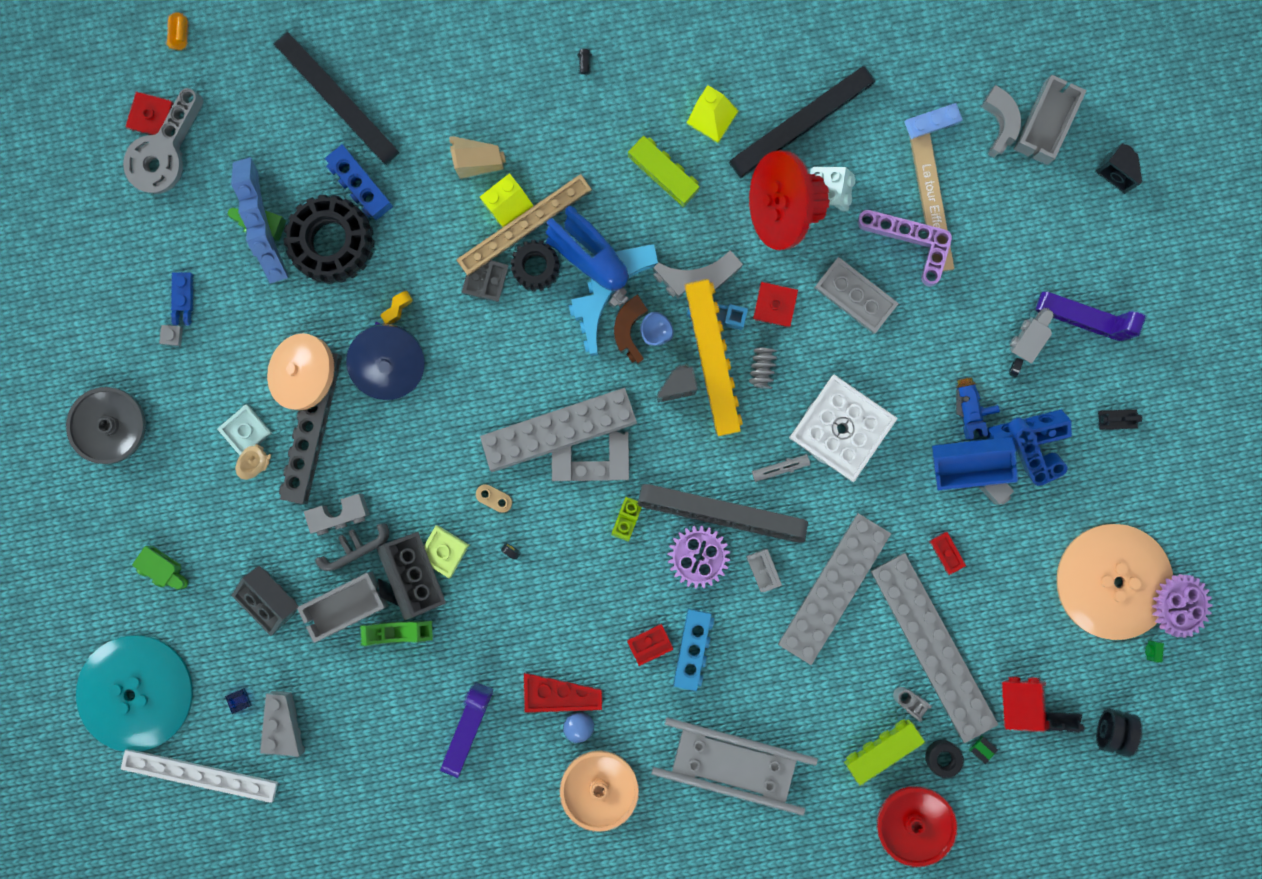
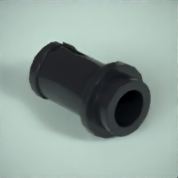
M580 49L577 57H579V74H591L590 58L592 53H590L589 49Z

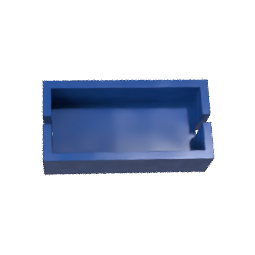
M1013 437L932 446L937 490L1018 482Z

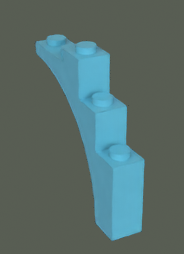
M654 244L616 252L619 259L625 264L629 278L658 264ZM591 279V282H588L589 292L594 293V295L571 299L572 305H569L570 315L575 316L576 321L583 320V322H580L582 333H586L587 340L584 341L585 351L590 352V356L598 355L597 331L601 314L615 291L608 290Z

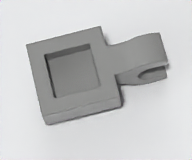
M623 288L616 290L608 304L613 308L616 305L619 307L622 304L624 305L629 299L627 296H624L627 291Z

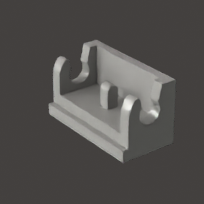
M763 549L746 556L760 592H766L782 586L768 549Z

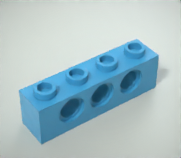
M690 608L687 610L673 682L674 687L697 691V687L702 685L703 675H700L701 667L705 668L707 656H704L705 648H709L710 637L707 635L708 630L713 628L714 618L711 617L712 614L710 612ZM697 625L703 627V633L698 636L692 632L693 628ZM691 645L699 646L700 649L697 654L689 653ZM688 664H693L696 666V670L689 674L685 671V667Z

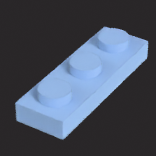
M954 103L907 119L905 125L910 138L914 139L958 124L963 120L957 104Z

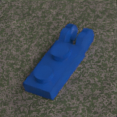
M191 272L172 273L171 322L173 326L179 325L180 311H184V325L191 324V313L193 311V273Z

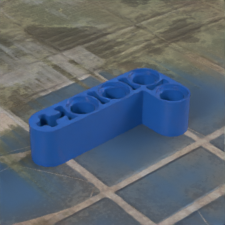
M1015 418L1010 422L1009 431L1013 437L1026 474L1035 485H1044L1063 476L1067 472L1068 467L1057 453H1049L1042 456L1034 432L1024 419Z

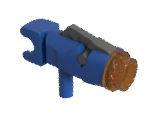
M972 377L957 380L956 414L963 417L965 438L967 440L973 439L975 429L978 430L979 436H988L983 416L999 413V406L986 408L980 406V395Z

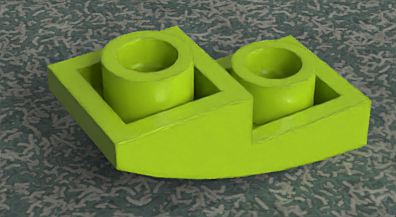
M625 497L612 530V536L629 542L642 508L638 505V501Z

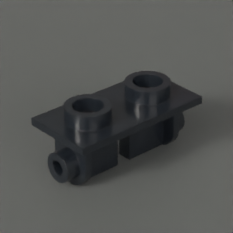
M1137 409L1098 411L1099 430L1138 429V423L1142 422V415H1138Z
M1045 712L1046 721H1049L1050 729L1047 730L1048 732L1063 730L1078 734L1084 732V724H1080L1082 714Z

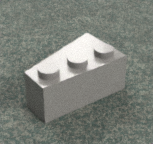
M271 691L266 694L260 753L297 757L305 753L300 736L301 731L297 723V713L292 692Z

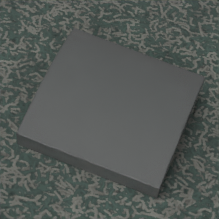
M490 260L469 276L466 275L461 293L499 302L509 265Z

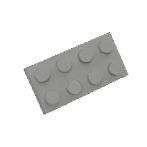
M839 257L814 287L873 334L879 330L899 304Z

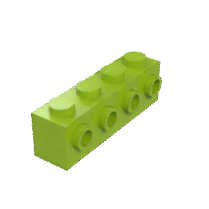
M643 135L628 151V158L684 208L699 192V182L693 176H687L680 164H674L667 152L664 150L661 152L656 147L657 144L651 138L647 139Z
M910 720L899 721L895 724L894 729L882 732L878 736L879 739L874 742H867L863 745L861 751L858 753L853 752L846 757L847 760L844 761V764L859 786L925 743Z

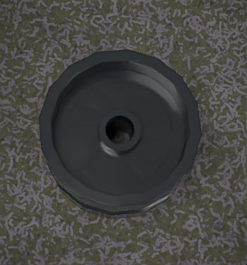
M1107 708L1102 713L1097 726L1096 740L1098 748L1109 753L1116 752V754L1128 758L1134 756L1139 748L1142 737L1141 719L1135 714L1127 712L1122 714L1119 710Z

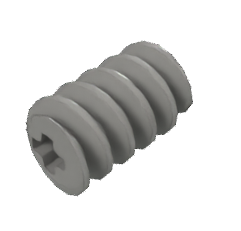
M755 348L753 352L757 356H753L752 360L757 363L751 365L755 371L750 372V375L755 378L749 379V383L757 388L772 389L768 382L774 381L769 375L775 374L774 371L770 370V367L776 366L771 360L777 359L772 354V352H777V350Z

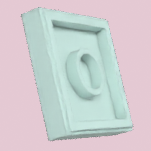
M245 404L217 428L239 455L247 447L259 445L272 434L270 429L248 404Z

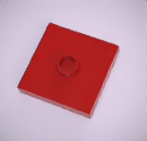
M136 91L125 127L129 130L148 135L157 134L174 102Z
M761 282L752 320L790 328L798 290Z

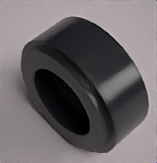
M1014 359L1009 371L1010 376H1018L1024 361L1023 359Z
M505 543L501 548V551L506 556L517 560L521 554L519 550L508 543Z

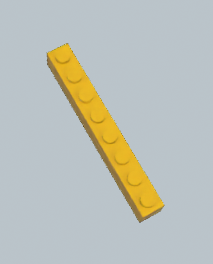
M709 279L686 283L684 286L716 434L723 436L740 432V426L743 423L741 415H737L736 411L739 403L737 396H733L732 392L735 384L733 377H729L728 370H731L729 358L726 359L724 351H727L725 339L722 340L720 332H723L721 320L718 321L716 313H719L717 301L714 302L712 294H715L713 282L710 283Z

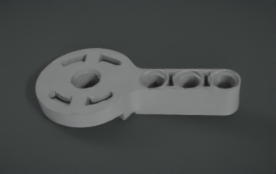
M189 88L181 90L159 132L155 135L140 137L128 147L124 156L123 167L127 179L135 188L150 194H161L169 191L178 183L183 170L181 157L183 154L180 151V146L203 105V98L200 94ZM193 95V101L189 103V98ZM184 112V117L180 120V115ZM175 129V134L171 136V131ZM153 159H158L159 168L157 171L151 172L149 168L150 162Z

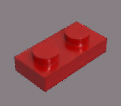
M944 532L929 541L947 575H951L966 566L948 532Z

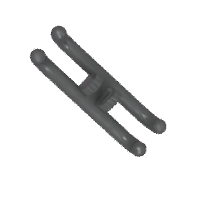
M378 524V537L365 545L362 544L355 530H350V537L356 547L354 551L344 535L339 536V541L347 555L332 563L324 556L317 557L315 559L317 566L324 571H334L380 547L389 538L390 531L387 524Z

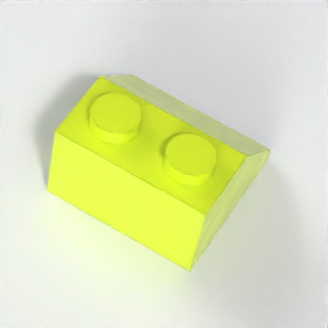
M510 173L480 196L482 203L502 228L534 206Z

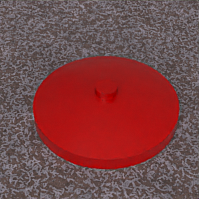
M910 786L897 790L884 801L877 816V833L882 846L893 859L904 865L922 867L934 864L948 854L956 839L957 822L951 806L939 793L926 787Z

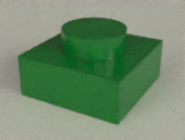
M1148 640V645L1145 648L1147 660L1162 663L1164 643Z

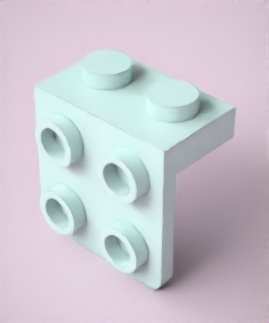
M813 167L810 174L821 176L824 179L825 185L828 186L829 205L835 206L840 211H848L849 205L852 203V187L855 185L854 174L846 167Z

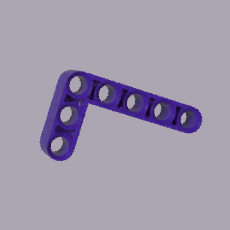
M1044 291L1041 292L1035 311L1038 313L1044 308H1049L1053 312L1052 318L1117 341H1126L1140 336L1146 319V315L1135 311L1115 316Z
M477 682L470 688L464 705H466L440 768L441 772L455 778L459 777L494 689Z

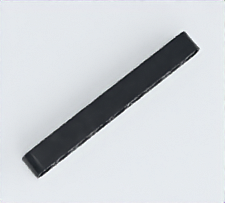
M288 31L273 43L385 166L400 154L394 145Z
M862 66L729 161L730 166L739 178L746 176L756 169L758 163L765 155L773 151H781L870 88L876 80L866 66Z

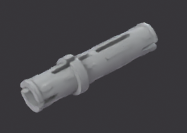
M807 454L793 459L787 458L786 461L753 470L752 475L754 481L757 482L783 473H793L796 469L810 466V461Z

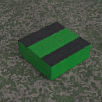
M983 736L969 749L984 764L998 751Z

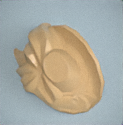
M258 444L247 447L237 460L235 467L236 475L244 480L254 478L261 471L266 470L271 454L266 455L264 448Z

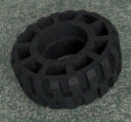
M319 195L318 199L311 197L306 200L307 203L304 205L299 204L294 215L291 213L289 216V225H285L284 232L287 234V237L284 238V246L288 249L286 251L287 256L298 270L317 282L322 281L326 284H334V282H346V279L349 277L353 279L358 275L356 272L366 268L367 265L365 263L367 259L371 260L373 255L371 248L375 244V240L372 238L374 232L368 218L351 201L341 199L336 195L331 197ZM327 224L341 225L346 233L343 247L333 255H319L314 249L316 233Z

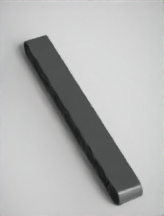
M643 484L641 486L638 505L643 508L797 543H803L806 540L808 521L801 518L651 484Z

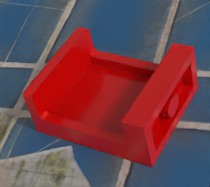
M1008 677V680L1002 682L1004 727L1006 730L1045 732L1050 729L1045 713L1044 686H1046V681H1040L1039 677H1029L1028 680H1020V677Z

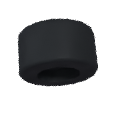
M947 740L933 742L925 753L927 766L932 772L942 778L956 776L964 765V757L961 750ZM944 751L949 752L951 755L950 763L946 766L939 765L937 761L939 754Z

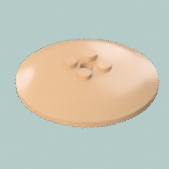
M1106 524L1086 530L1077 536L1066 548L1057 570V591L1065 612L1081 629L1104 639L1124 640L1137 637L1149 631L1157 624L1155 621L1158 616L1153 615L1157 609L1152 607V605L1157 604V601L1153 600V597L1159 596L1156 590H1162L1160 584H1166V578L1172 579L1173 572L1166 553L1147 533L1127 525ZM1117 577H1121L1123 580V584L1119 588L1114 584V580Z

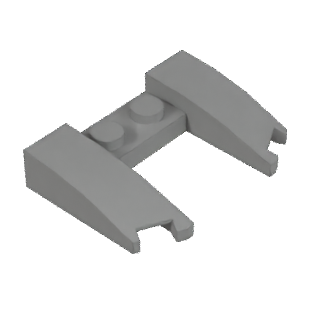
M617 431L609 433V461L572 462V446L552 452V481L629 480V441L627 431L625 435Z

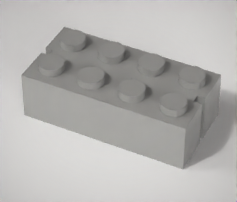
M1051 75L1044 82L1013 150L1026 156L1033 154V159L1046 165L1055 160L1087 90L1071 83L1063 92H1060L1067 84V81Z
M373 572L366 573L297 607L304 624L312 620L315 623L306 627L313 643L389 606L387 601L379 596L377 591L379 586Z

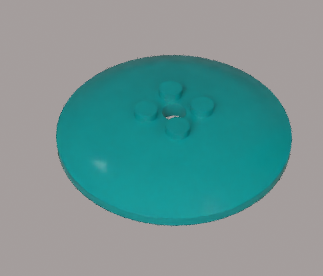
M144 635L120 637L99 647L84 664L76 686L77 709L86 729L102 744L124 752L126 749L139 752L146 751L168 741L186 721L193 698L191 676L182 657L165 642ZM129 689L133 690L135 693V698L133 700H130L127 697V691Z

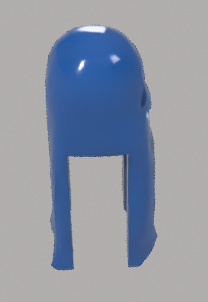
M568 206L565 209V214L567 215L564 226L565 230L554 219L550 218L547 221L548 228L545 233L548 238L546 244L548 243L551 247L555 248L574 266L608 290H620L627 284L629 274L625 264L619 259L616 252L597 229L581 216L574 207ZM566 231L595 256L593 258L589 256Z

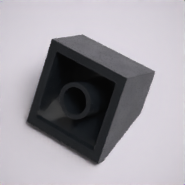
M1123 143L1108 153L1094 171L1124 194L1142 183L1139 156L1131 146Z

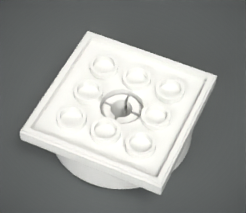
M833 374L816 400L807 409L804 417L789 438L810 452L818 461L830 466L854 482L898 418ZM839 424L845 426L846 431L844 434H838L837 427Z

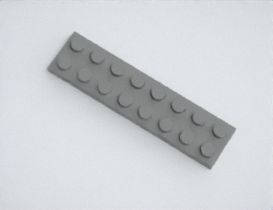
M622 388L481 435L480 438L489 469L492 473L635 425L637 421L626 389Z
M857 513L778 642V645L812 665L891 533Z

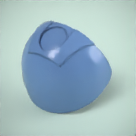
M652 312L646 315L642 321L640 332L643 340L648 345H663L673 338V326L663 314Z

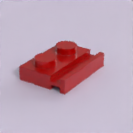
M662 623L627 640L638 666L674 650Z

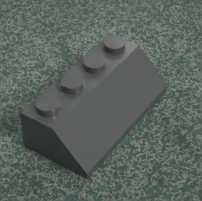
M419 532L376 548L404 620L446 604Z

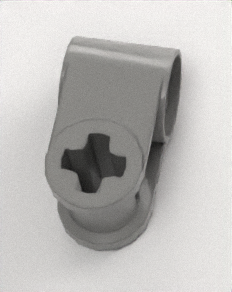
M898 687L893 693L894 700L920 722L925 712L932 708L925 700L905 687ZM903 693L908 694V697L905 701L900 700V697Z

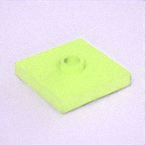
M438 525L434 527L424 545L432 568L447 578L453 576L469 547V544Z

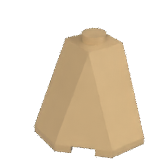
M454 136L449 137L450 144H452L450 150L454 169L460 179L504 169L503 163H506L504 151L500 152L497 145Z

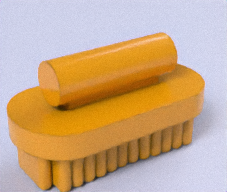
M176 12L168 17L167 46H169V49L182 50L187 46L188 20L183 14Z

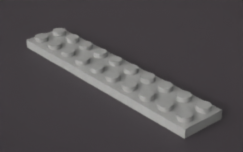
M902 553L871 570L873 578L962 742L966 743L998 726L994 715L906 554Z

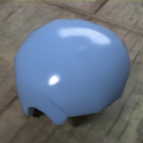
M584 712L575 713L567 717L563 723V732L570 742L581 743L591 737L594 732V722L591 716Z

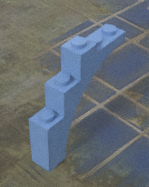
M251 157L233 162L231 185L239 199V215L247 228L246 242L253 256L257 257L269 283L287 279L288 273L277 250L264 210L259 185V173Z

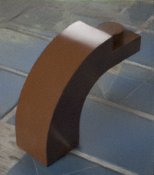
M638 294L623 305L614 325L615 342L619 352L622 354L628 350L627 357L632 363L636 362L637 365L644 362V358L632 342L630 332L634 323L648 314V309Z

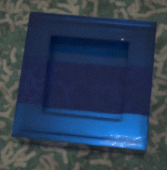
M245 688L225 696L232 714L252 706Z

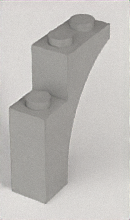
M730 250L713 264L694 270H679L658 263L653 267V276L659 283L663 282L667 286L666 290L672 297L676 296L679 299L686 293L684 284L709 279L710 283L713 282L716 291L737 273L743 264Z

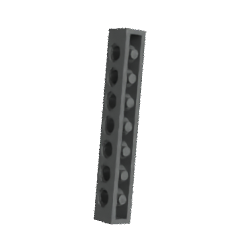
M332 353L334 360L332 384L325 397L317 404V411L312 413L309 408L299 410L297 413V420L299 421L297 428H294L292 434L294 442L288 451L290 459L288 465L284 468V484H281L279 489L281 500L308 504L342 356ZM308 422L313 423V429L310 432L306 430ZM307 440L309 443V447L307 450L304 451L302 449V443L303 441ZM300 459H303L305 463L302 469H299L297 466V462ZM295 478L300 480V485L297 488L293 486Z

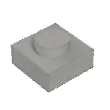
M161 325L159 344L181 346L183 327Z

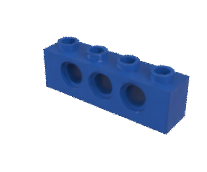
M343 144L325 157V160L329 163L326 167L333 175L335 173L338 174L340 177L338 182L344 189L349 188L351 190L350 196L357 204L360 202L364 206L361 210L368 218L372 216L376 221L393 208L392 204ZM345 166H350L348 172L342 173V169ZM361 180V185L355 188L354 183ZM368 195H373L372 201H365Z
M1062 409L1024 419L1033 430L1038 445L1072 437L1071 420ZM1010 422L988 427V439L1012 437L1009 431Z

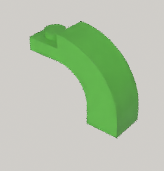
M427 620L382 622L361 626V646L433 640L432 621Z

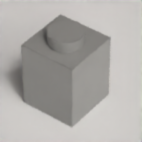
M1007 483L979 487L994 504L1003 505L1011 499L1010 495L1014 492Z

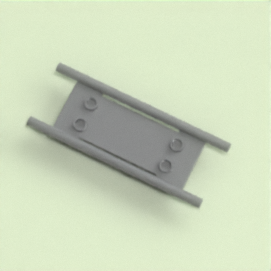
M666 717L664 725L682 729V734L672 772L653 767L652 775L798 815H804L805 808L786 803L796 761L816 766L818 758ZM695 776L761 793L763 796L697 779Z

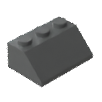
M687 364L677 366L658 393L657 403L695 395L697 385L693 367H688Z
M260 566L245 575L231 595L270 636L274 635L295 614L297 607H299L296 601L286 594L282 586L277 584L270 577L269 573Z

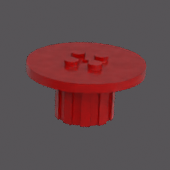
M773 151L765 155L758 163L750 184L749 207L753 226L762 242L775 250H787L797 246L807 234L810 224L819 223V220L824 219L830 203L828 197L829 189L825 185L824 179L821 176L809 174L801 159L792 152Z

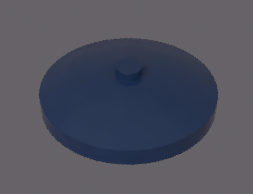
M377 324L364 329L353 339L347 352L346 366L352 382L364 394L380 400H393L409 394L419 384L424 372L425 357L420 343L409 331L392 324Z

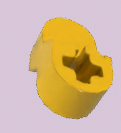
M408 291L395 295L392 299L391 308L380 315L385 324H393L400 320L402 309L413 302Z

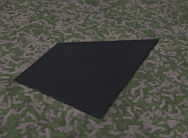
M378 578L379 596L399 606L391 585Z

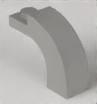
M996 85L981 105V108L993 114L999 123V135L988 152V155L993 158L998 153L1002 154L1008 145L1010 146L1016 141L1021 127V116L1016 102L1006 91Z

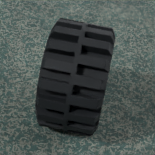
M531 240V243L526 241L522 247L520 245L517 247V252L513 253L511 270L517 282L525 289L543 291L544 288H550L551 284L557 281L556 277H559L560 263L555 250L548 243L544 244V241L540 240L539 242ZM535 256L544 258L547 262V267L542 274L532 276L526 273L525 264L530 258Z

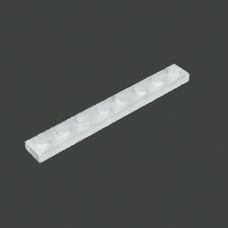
M129 749L125 750L121 770L270 803L275 799L278 786L277 781Z

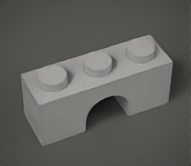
M356 494L340 499L342 512L337 517L330 515L327 506H319L304 511L310 534L317 533V536L329 533L328 529L335 527L338 530L347 527L346 523L353 521L356 524L365 521V517L370 516L364 495Z

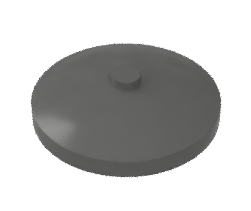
M111 387L95 388L82 394L71 406L66 420L67 437L72 448L84 459L98 464H114L130 457L141 445L146 431L145 415L138 401L127 392Z

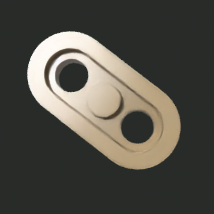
M481 485L476 490L477 500L484 505L501 513L511 509L513 502L508 494L490 485ZM485 490L489 493L487 498L482 496V492ZM501 499H504L506 502L503 507L499 505Z

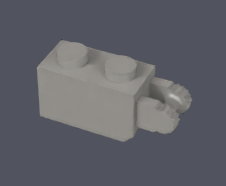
M1049 308L1040 310L1035 319L1033 317L1029 320L1026 319L1020 328L1022 330L1020 334L1014 336L1009 344L1011 352L1031 364L1052 335L1048 325L1051 319H1053V312Z

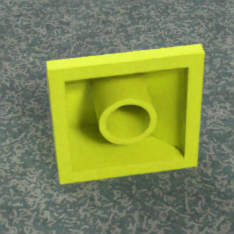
M707 85L686 124L719 143L737 115L738 110L722 93Z

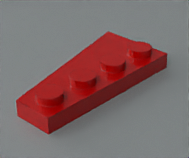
M523 673L525 713L602 710V689Z

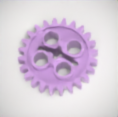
M693 526L692 532L685 528V535L679 532L680 539L673 538L676 545H669L673 552H669L668 555L672 556L673 559L668 560V563L674 564L670 570H677L674 577L681 576V583L687 580L688 587L692 582L695 588L698 587L699 583L705 588V582L712 586L713 579L719 582L718 574L725 575L721 571L722 568H729L724 564V562L730 561V559L725 557L730 551L724 550L728 544H721L723 537L716 538L717 531L710 534L711 528L709 527L706 532L703 530V526H700L699 531ZM691 539L698 541V547L695 550L688 548V542ZM706 541L701 553L704 559L698 561L696 571L692 573L691 571L696 561V558L693 556L699 553L702 542ZM709 546L716 548V554L712 557L706 554V549ZM684 557H689L692 561L691 566L688 568H684L681 565V560ZM702 564H707L710 568L709 572L705 575L699 572V567Z
M1183 574L1178 576L1172 575V579H1165L1166 584H1160L1161 591L1156 590L1159 596L1153 597V600L1157 601V604L1152 605L1153 608L1157 609L1153 613L1154 616H1158L1155 622L1161 624L1159 628L1165 630L1167 634L1186 638V635L1192 637L1193 632L1199 633L1198 627L1204 628L1203 621H1209L1206 614H1211L1208 608L1212 607V604H1209L1208 600L1212 597L1206 595L1209 589L1204 588L1205 583L1200 582L1199 578Z

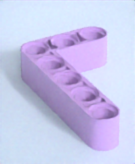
M865 210L860 214L858 225L864 231L929 247L921 280L924 285L929 287L938 283L952 241L949 231L871 210ZM868 216L872 219V223L864 224L862 218ZM883 221H887L890 223L891 227L889 229H883L880 223ZM906 226L909 229V233L902 234L899 228ZM925 231L928 234V238L921 239L918 236V232ZM944 236L947 243L940 244L937 241V237ZM932 255H940L941 262H934L932 260ZM929 272L934 273L936 280L929 281L926 274Z

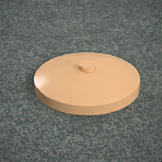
M295 334L285 339L274 351L268 366L267 381L270 393L275 401L285 408L298 411L309 409L318 404L325 397L332 384L334 376L332 353L323 340L310 334Z
M591 751L582 754L571 762L562 777L560 786L562 806L568 817L584 829L590 831L614 829L630 817L637 804L638 783L635 773L622 757L612 752Z

